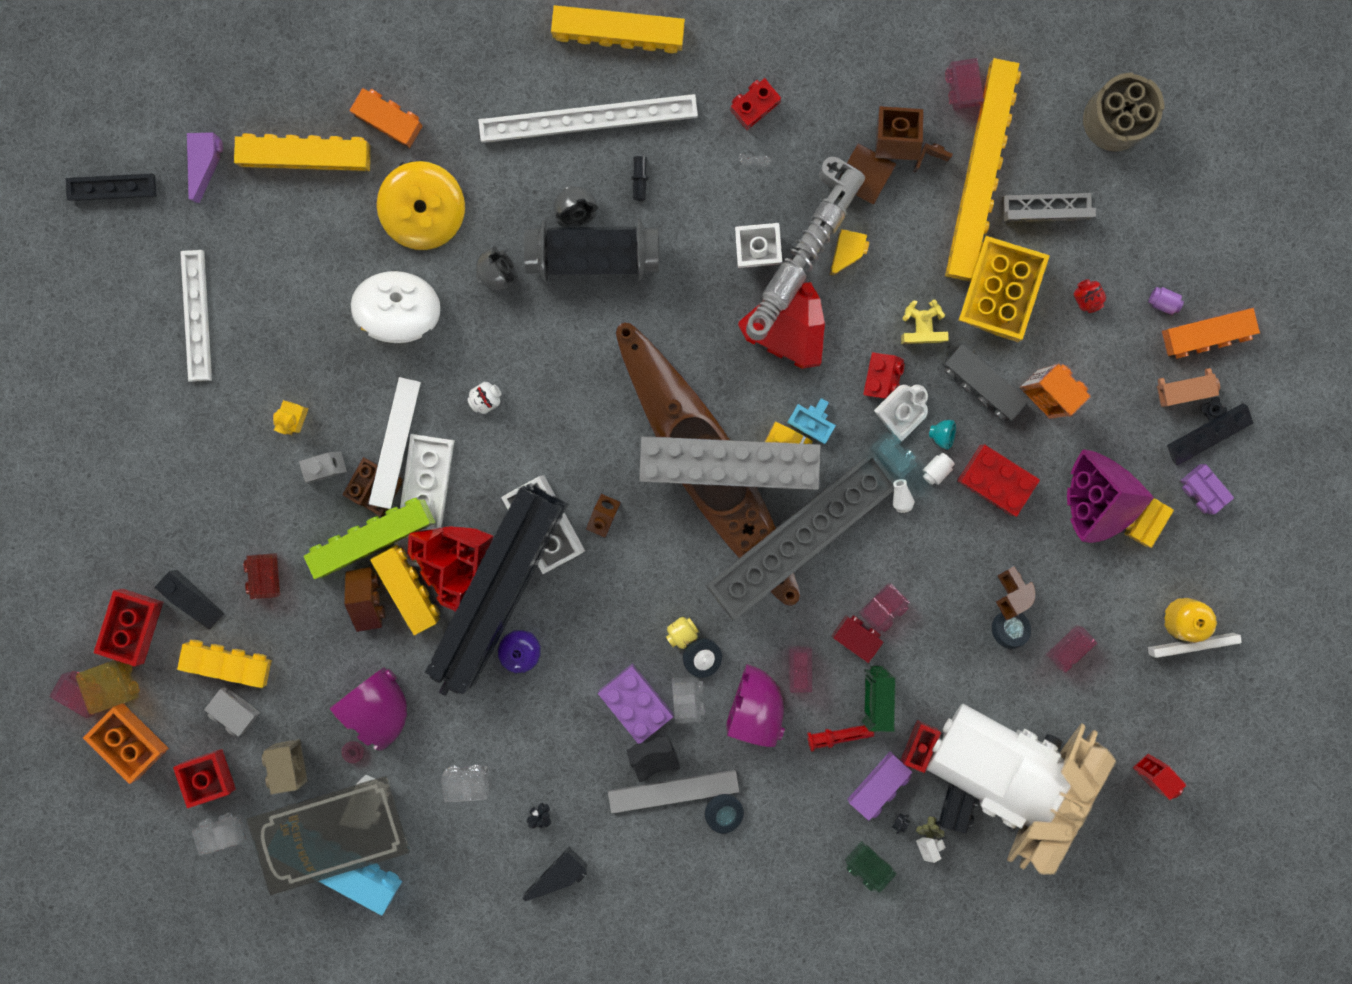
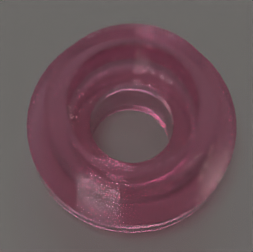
M350 741L342 748V757L349 763L360 761L364 755L362 745L356 741ZM349 749H354L356 755L351 756L349 754Z

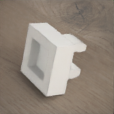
M922 837L916 840L924 861L935 863L941 859L939 851L946 848L942 839L938 841L937 839L933 840Z

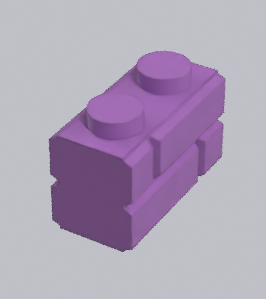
M1206 464L1198 465L1181 479V483L1184 485L1182 487L1183 491L1189 497L1193 496L1197 500L1196 506L1204 514L1206 512L1207 514H1216L1223 506L1234 499L1232 494Z

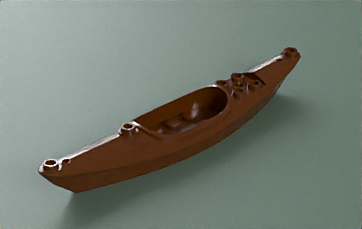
M631 323L620 324L616 330V337L621 355L655 436L730 440L698 395L650 340ZM682 483L702 514L738 558L776 529L757 487ZM746 523L749 526H754V529H752L753 533L750 535L748 533L743 534L742 532L745 529L743 525ZM794 573L770 591L783 604L789 606L795 605L800 598Z

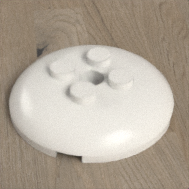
M389 271L375 274L364 280L357 287L351 299V313L357 326H361L372 338L389 343H406L422 338V334L435 327L440 316V301L431 285L420 277L406 272Z

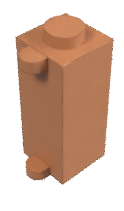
M1211 368L1205 369V376L1165 384L1164 378H1159L1157 389L1161 407L1219 396L1220 382L1215 377V374L1212 373Z

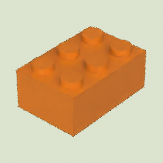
M123 703L114 706L83 737L129 784L138 780L169 749Z

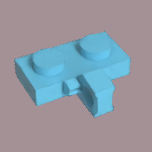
M822 398L816 407L810 405L809 409L797 404L787 422L823 444H826L836 426L825 420L828 415L824 413V410L829 402Z

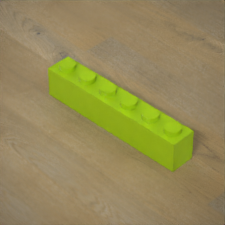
M417 497L406 501V506L400 509L398 507L389 509L385 512L386 516L380 519L376 516L367 520V525L361 528L359 525L347 530L348 534L343 537L337 535L328 539L329 543L324 546L318 544L309 549L310 553L304 555V559L313 578L321 579L408 537L412 532H418L435 524L436 522L425 499L417 500Z

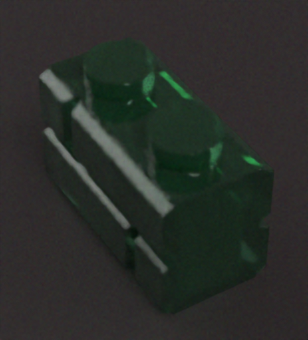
M863 841L845 859L848 865L846 869L853 876L859 875L864 879L862 883L870 891L875 889L880 893L897 874L894 868Z

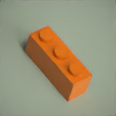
M362 88L349 111L357 118L410 149L423 127L418 121L420 118L410 111L407 114L400 110L401 106L392 100H389L388 103L382 100V95L373 89L367 91Z

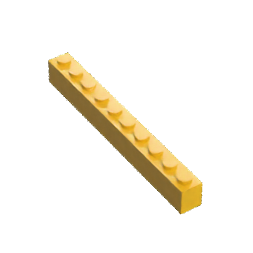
M993 58L989 64L946 268V277L970 282L972 280L983 245V235L987 234L990 222L987 221L988 213L992 212L994 200L991 197L992 192L996 191L998 186L997 170L1001 169L1003 157H1000L1001 149H1004L1007 143L1008 136L1005 135L1006 127L1010 126L1012 114H1009L1010 107L1014 106L1017 96L1014 88L1015 84L1018 85L1021 77V71H1018L1020 63Z

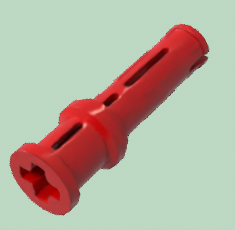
M865 725L835 731L825 729L824 732L815 734L807 733L811 752L817 748H832L834 744L874 737V731H868Z

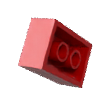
M985 444L979 445L957 480L958 483L1014 517L1018 516L1040 479Z
M126 589L113 590L93 653L132 666L144 664L164 602Z

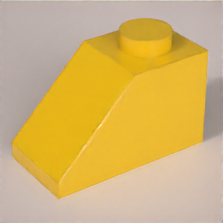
M841 229L830 275H836L858 261L863 254H867L869 242L866 241V234Z

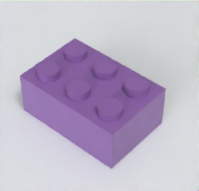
M633 663L598 691V695L638 744L642 743L673 718V712Z

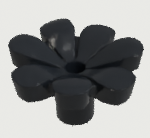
M540 803L538 809L533 807L529 811L532 816L527 818L528 827L532 829L536 827L542 828L543 826L548 827L551 824L550 814L548 813L550 807L548 804Z

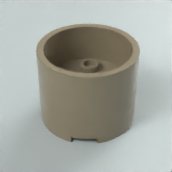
M1124 73L1112 78L1090 98L1085 107L1083 124L1086 134L1095 145L1107 151L1118 152L1133 147L1158 127L1164 110L1163 95L1159 87L1151 79L1148 80L1134 73ZM1123 108H1124V109H1127V108H1128V109H1129V112H1128V111H1127V112H1124V111H1123Z

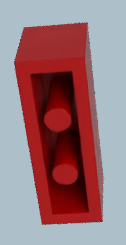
M1149 753L1133 767L1152 789L1169 800L1180 796L1183 788L1187 786L1169 765Z

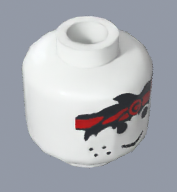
M483 382L470 390L468 403L473 411L486 414L499 406L501 391L495 384Z

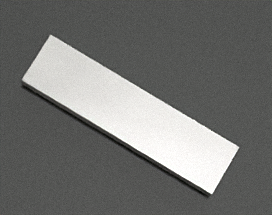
M1228 633L1211 636L1203 642L1181 641L1148 647V652L1150 656L1159 658L1240 644L1242 641L1241 635Z

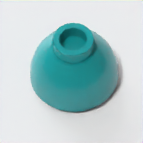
M944 420L937 425H932L929 437L933 438L935 443L942 449H950L956 435V423L954 420Z

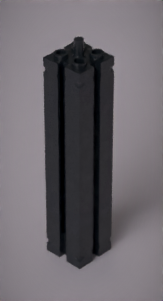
M532 483L519 487L516 498L512 501L431 659V663L425 671L433 681L441 683L442 680L444 681L439 690V693L444 696L447 695L449 690L457 694H464L477 683L480 673H482L563 517L562 515L569 506L565 501L547 494L545 490Z

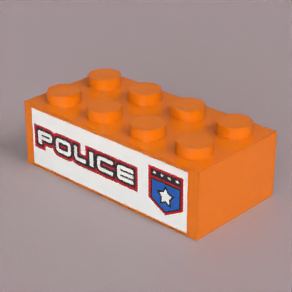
M1056 364L1037 370L1020 387L1049 419L1071 416L1091 397L1087 393L1088 388L1081 381L1076 382L1071 376V370L1063 364Z

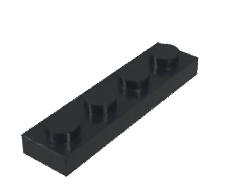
M153 173L65 178L68 201L157 197L156 177Z
M1242 403L1168 444L1167 447L1173 463L1179 465L1252 425L1253 420L1248 406Z

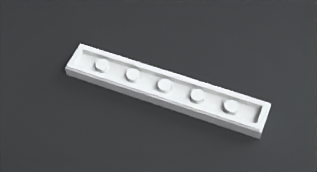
M181 251L188 381H212L204 251Z
M399 377L369 505L391 509L421 382Z

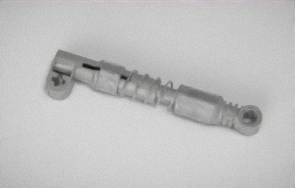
M837 157L826 158L819 172L820 180L832 188V192L828 198L823 199L821 204H819L811 217L812 221H809L810 226L807 230H803L804 235L801 240H796L798 245L795 249H791V253L795 255L793 261L785 258V262L780 265L762 294V302L749 318L746 332L753 340L764 339L779 313L789 306L806 279L805 272L812 270L811 262L818 260V253L823 252V245L830 242V234H834L844 220L847 207L865 181V176L859 170ZM839 172H842L843 175L840 180L835 179ZM838 198H840L841 201L836 206L835 203L838 200ZM807 262L810 265L809 270L803 269ZM761 323L764 329L757 331L753 328V324Z

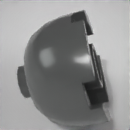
M568 186L558 194L554 201L555 218L562 227H569L568 224L578 221L579 226L596 217L597 202L586 188Z
M495 245L480 255L476 265V278L480 284H484V286L493 291H503L517 284V277H513L510 268H514L513 263L504 250L498 251Z

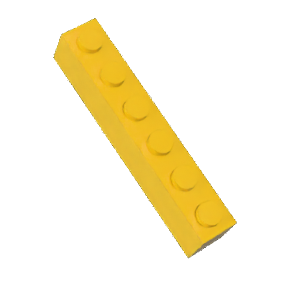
M554 5L551 34L553 38L560 42H568L569 39L578 40L577 42L580 44L599 42V45L610 47L612 44H620L622 48L626 49L640 46L646 51H655L656 48L664 49L667 53H677V50L682 51L685 19Z
M244 133L242 137L235 136L234 163L239 167L370 171L371 145L364 141L362 137H351V140H343L339 136L321 139L320 136L310 135L308 139H300L297 135H286V138H278L274 134H264V137H256L255 134Z

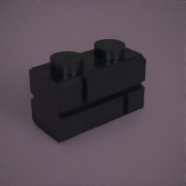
M949 783L938 823L943 828L967 833L968 828L971 829L974 822L973 808H977L980 799Z

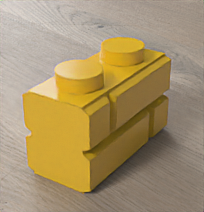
M1154 498L1141 515L1126 528L1125 535L1145 547L1152 548L1174 509Z

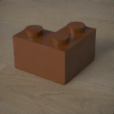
M372 567L346 571L344 605L356 632L382 628V619L385 618V609L383 605L380 606V598L377 592V588H380V580L378 575H374Z

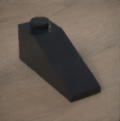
M178 570L169 571L155 586L168 601L209 630L224 615L211 600Z
M568 847L530 886L522 899L526 902L571 886L575 881L579 883L587 874L588 864Z

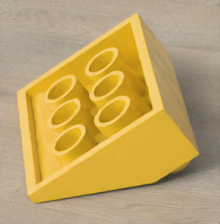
M985 236L959 321L1015 342L1023 340L1050 255Z

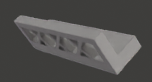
M1091 193L1003 196L1004 223L1092 220L1096 217V208H1092ZM1055 199H1060L1067 206L1064 209H1053L1050 204ZM1076 199H1086V208H1075L1072 206V203ZM1017 200L1023 206L1021 210H1009V201ZM1033 200H1039L1045 207L1032 210L1028 205Z

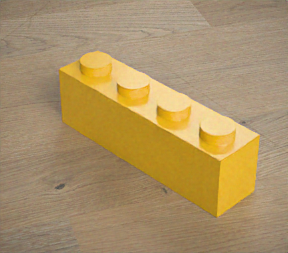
M398 544L375 555L370 561L413 635H416L437 624L440 620V611L429 600L427 588L424 585L421 586L418 581V573L413 566L410 567L406 560L408 556L402 547L399 548Z

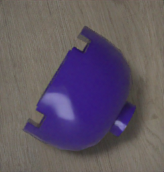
M514 630L507 633L500 641L498 659L501 665L508 671L525 673L533 669L539 662L541 645L531 632Z

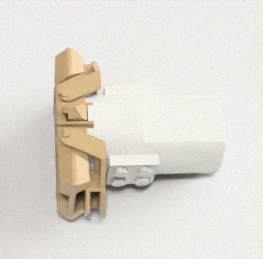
M961 704L952 720L948 718L943 727V732L945 733L942 738L937 740L932 750L934 753L929 761L927 770L980 799L982 811L992 817H995V815L1002 817L1003 823L1011 828L1020 827L1007 861L1013 862L1019 854L1022 856L1019 865L1021 869L1024 870L1031 861L1039 873L1055 874L1116 761L1108 749L1095 741L1098 734L1097 731L1093 730L1086 739L1082 738L1085 730L1083 723L1078 726L1059 753L1056 745L1045 739L1043 743L1038 741V736L1024 728L1023 732L1020 730L1014 732L967 705Z

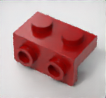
M872 352L863 395L886 399L900 386V376L904 372V359L894 355Z

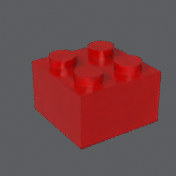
M222 749L181 762L173 767L187 809L229 795L236 790Z

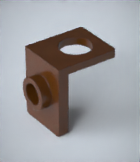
M925 143L913 172L916 173L919 169L925 153L947 162L952 158L953 153L945 151V148L939 144L933 143L930 145Z
M601 494L586 530L606 538L621 502ZM608 502L612 504L613 509L603 507L602 503Z

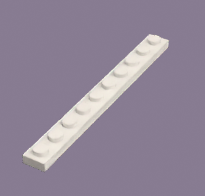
M695 94L478 119L481 142L486 143L698 118L696 97Z

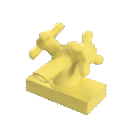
M932 300L929 303L931 309L928 311L915 309L917 301H912L905 309L903 320L906 322L910 316L915 318L916 332L901 335L902 344L947 342L948 332L933 331L932 318L936 315L939 320L945 317V313L942 311L941 306L937 304V301Z

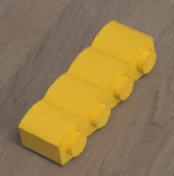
M190 640L182 644L177 670L263 688L267 685L272 660L266 659L267 656L264 654L254 653L253 656L246 655L245 651L241 649H232L231 652L224 650L222 645L211 644V647L204 646L202 641Z

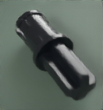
M635 156L633 157L634 173L631 176V180H633V200L644 201L646 199V181L648 180L646 176L647 157Z

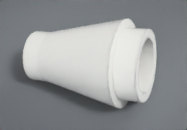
M896 480L893 483V507L900 513L909 512L913 508L914 499L906 480Z

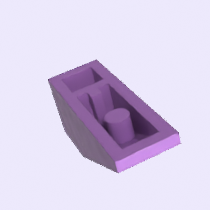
M187 133L189 200L195 203H200L220 160V152H223L222 140L214 133Z

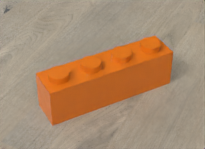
M1254 308L1162 331L1168 356L1175 355L1176 359L1189 356L1188 351L1196 349L1197 353L1211 350V345L1217 344L1218 348L1232 345L1231 340L1239 339V343L1253 340L1252 335L1260 333Z

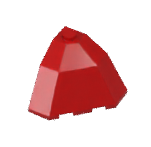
M811 282L802 283L789 306L776 317V321L773 322L774 324L764 339L753 340L746 332L749 318L756 311L757 307L738 322V326L746 341L754 345L757 342L767 347L768 352L781 359L784 356L794 361V365L801 369L821 365L825 322L820 297ZM761 323L753 324V328L757 331L764 329Z
M453 526L409 534L408 555L412 561L414 559L417 561L422 569L420 571L428 586H433L439 595L436 598L442 606L454 611L457 610L493 540V535L475 528Z

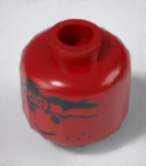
M1086 279L1077 284L1078 288L1074 291L1073 296L1080 310L1094 313L1104 307L1103 303L1107 297L1098 281L1090 282V279Z

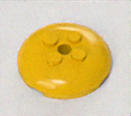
M416 161L397 167L384 179L377 196V213L382 227L397 243L415 250H429L447 243L457 233L464 219L465 200L458 182L447 170L433 163ZM417 200H422L426 203L425 212H418L415 209V202Z

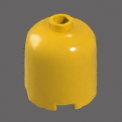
M1179 598L1171 602L1165 610V628L1176 639L1192 643L1203 642L1215 632L1217 625L1216 615L1203 602L1190 598Z

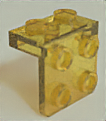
M113 660L76 674V680L90 714L98 713L139 697L138 693L140 690L138 683L133 681L131 665Z

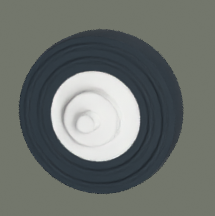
M706 638L695 640L686 647L683 653L685 668L690 674L699 678L713 675L719 669L722 662L720 648L715 642Z

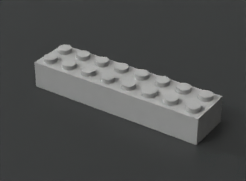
M642 436L639 481L818 490L821 445Z

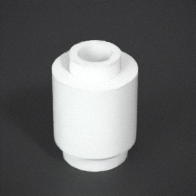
M941 453L939 456L936 455L922 470L924 472L923 478L931 485L934 483L939 485L953 470L952 467L955 463L944 453Z

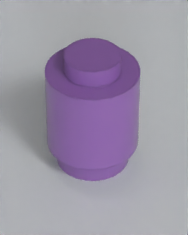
M1155 287L1148 303L1160 311L1173 315L1174 312L1179 313L1184 301L1181 300L1182 295L1164 287H1161V289Z

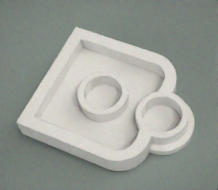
M900 385L874 412L896 440L902 442L926 418L928 408L925 403L928 399V393L921 385H913L912 387Z

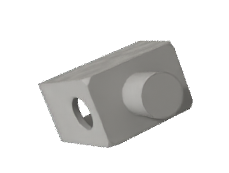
M341 451L329 452L299 461L304 481L307 484L347 472Z

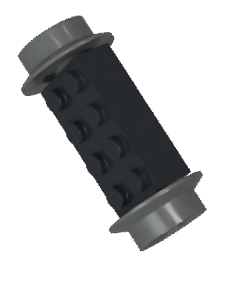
M638 219V241L637 227H549L547 229L546 220H543L539 229H525L524 260L526 274H540L544 282L548 281V275L637 274V259L639 282L642 281L645 273L659 272L658 228H645L641 219Z

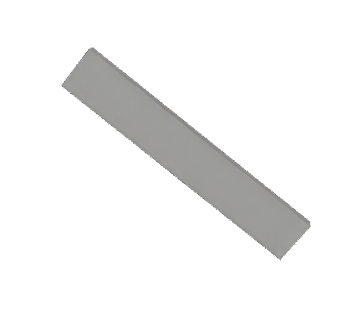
M736 770L609 790L608 797L611 813L714 797L721 794L739 793Z

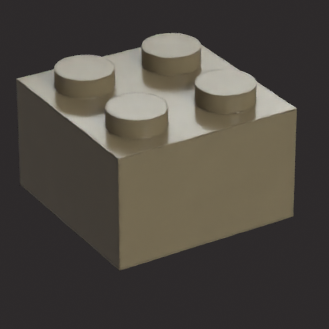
M300 739L274 743L263 751L262 764L267 770L265 781L271 794L298 790L307 782Z

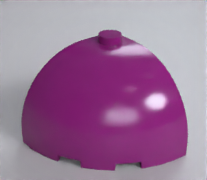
M1083 449L1074 463L1071 474H1073L1071 487L1067 488V506L1071 508L1072 518L1070 520L1082 542L1095 543L1117 535L1131 525L1154 499L1153 495L1129 471L1102 454Z
M746 664L726 722L727 736L760 746L775 747L777 741L782 740L785 728L781 727L784 715L781 691L770 675L757 667Z
M385 667L377 671L330 708L331 712L348 730L352 729L359 733L357 738L367 746L374 744V749L379 751L384 750L397 739L403 730L407 717L405 696L395 681L397 679L395 674L390 669L386 670Z

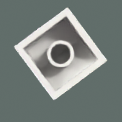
M779 223L735 227L738 268L782 264Z

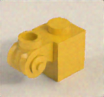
M283 400L280 409L273 415L274 431L285 435H292L293 432L300 433L308 408Z

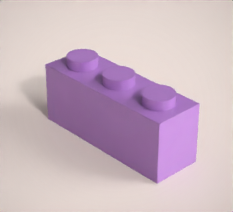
M890 751L847 800L867 820H870L872 817L876 818L881 813V807L885 802H890L896 796V790L901 785L904 786L909 782L912 771Z

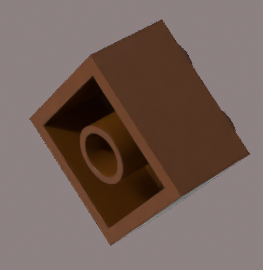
M879 106L876 125L875 158L919 161L923 144V109Z

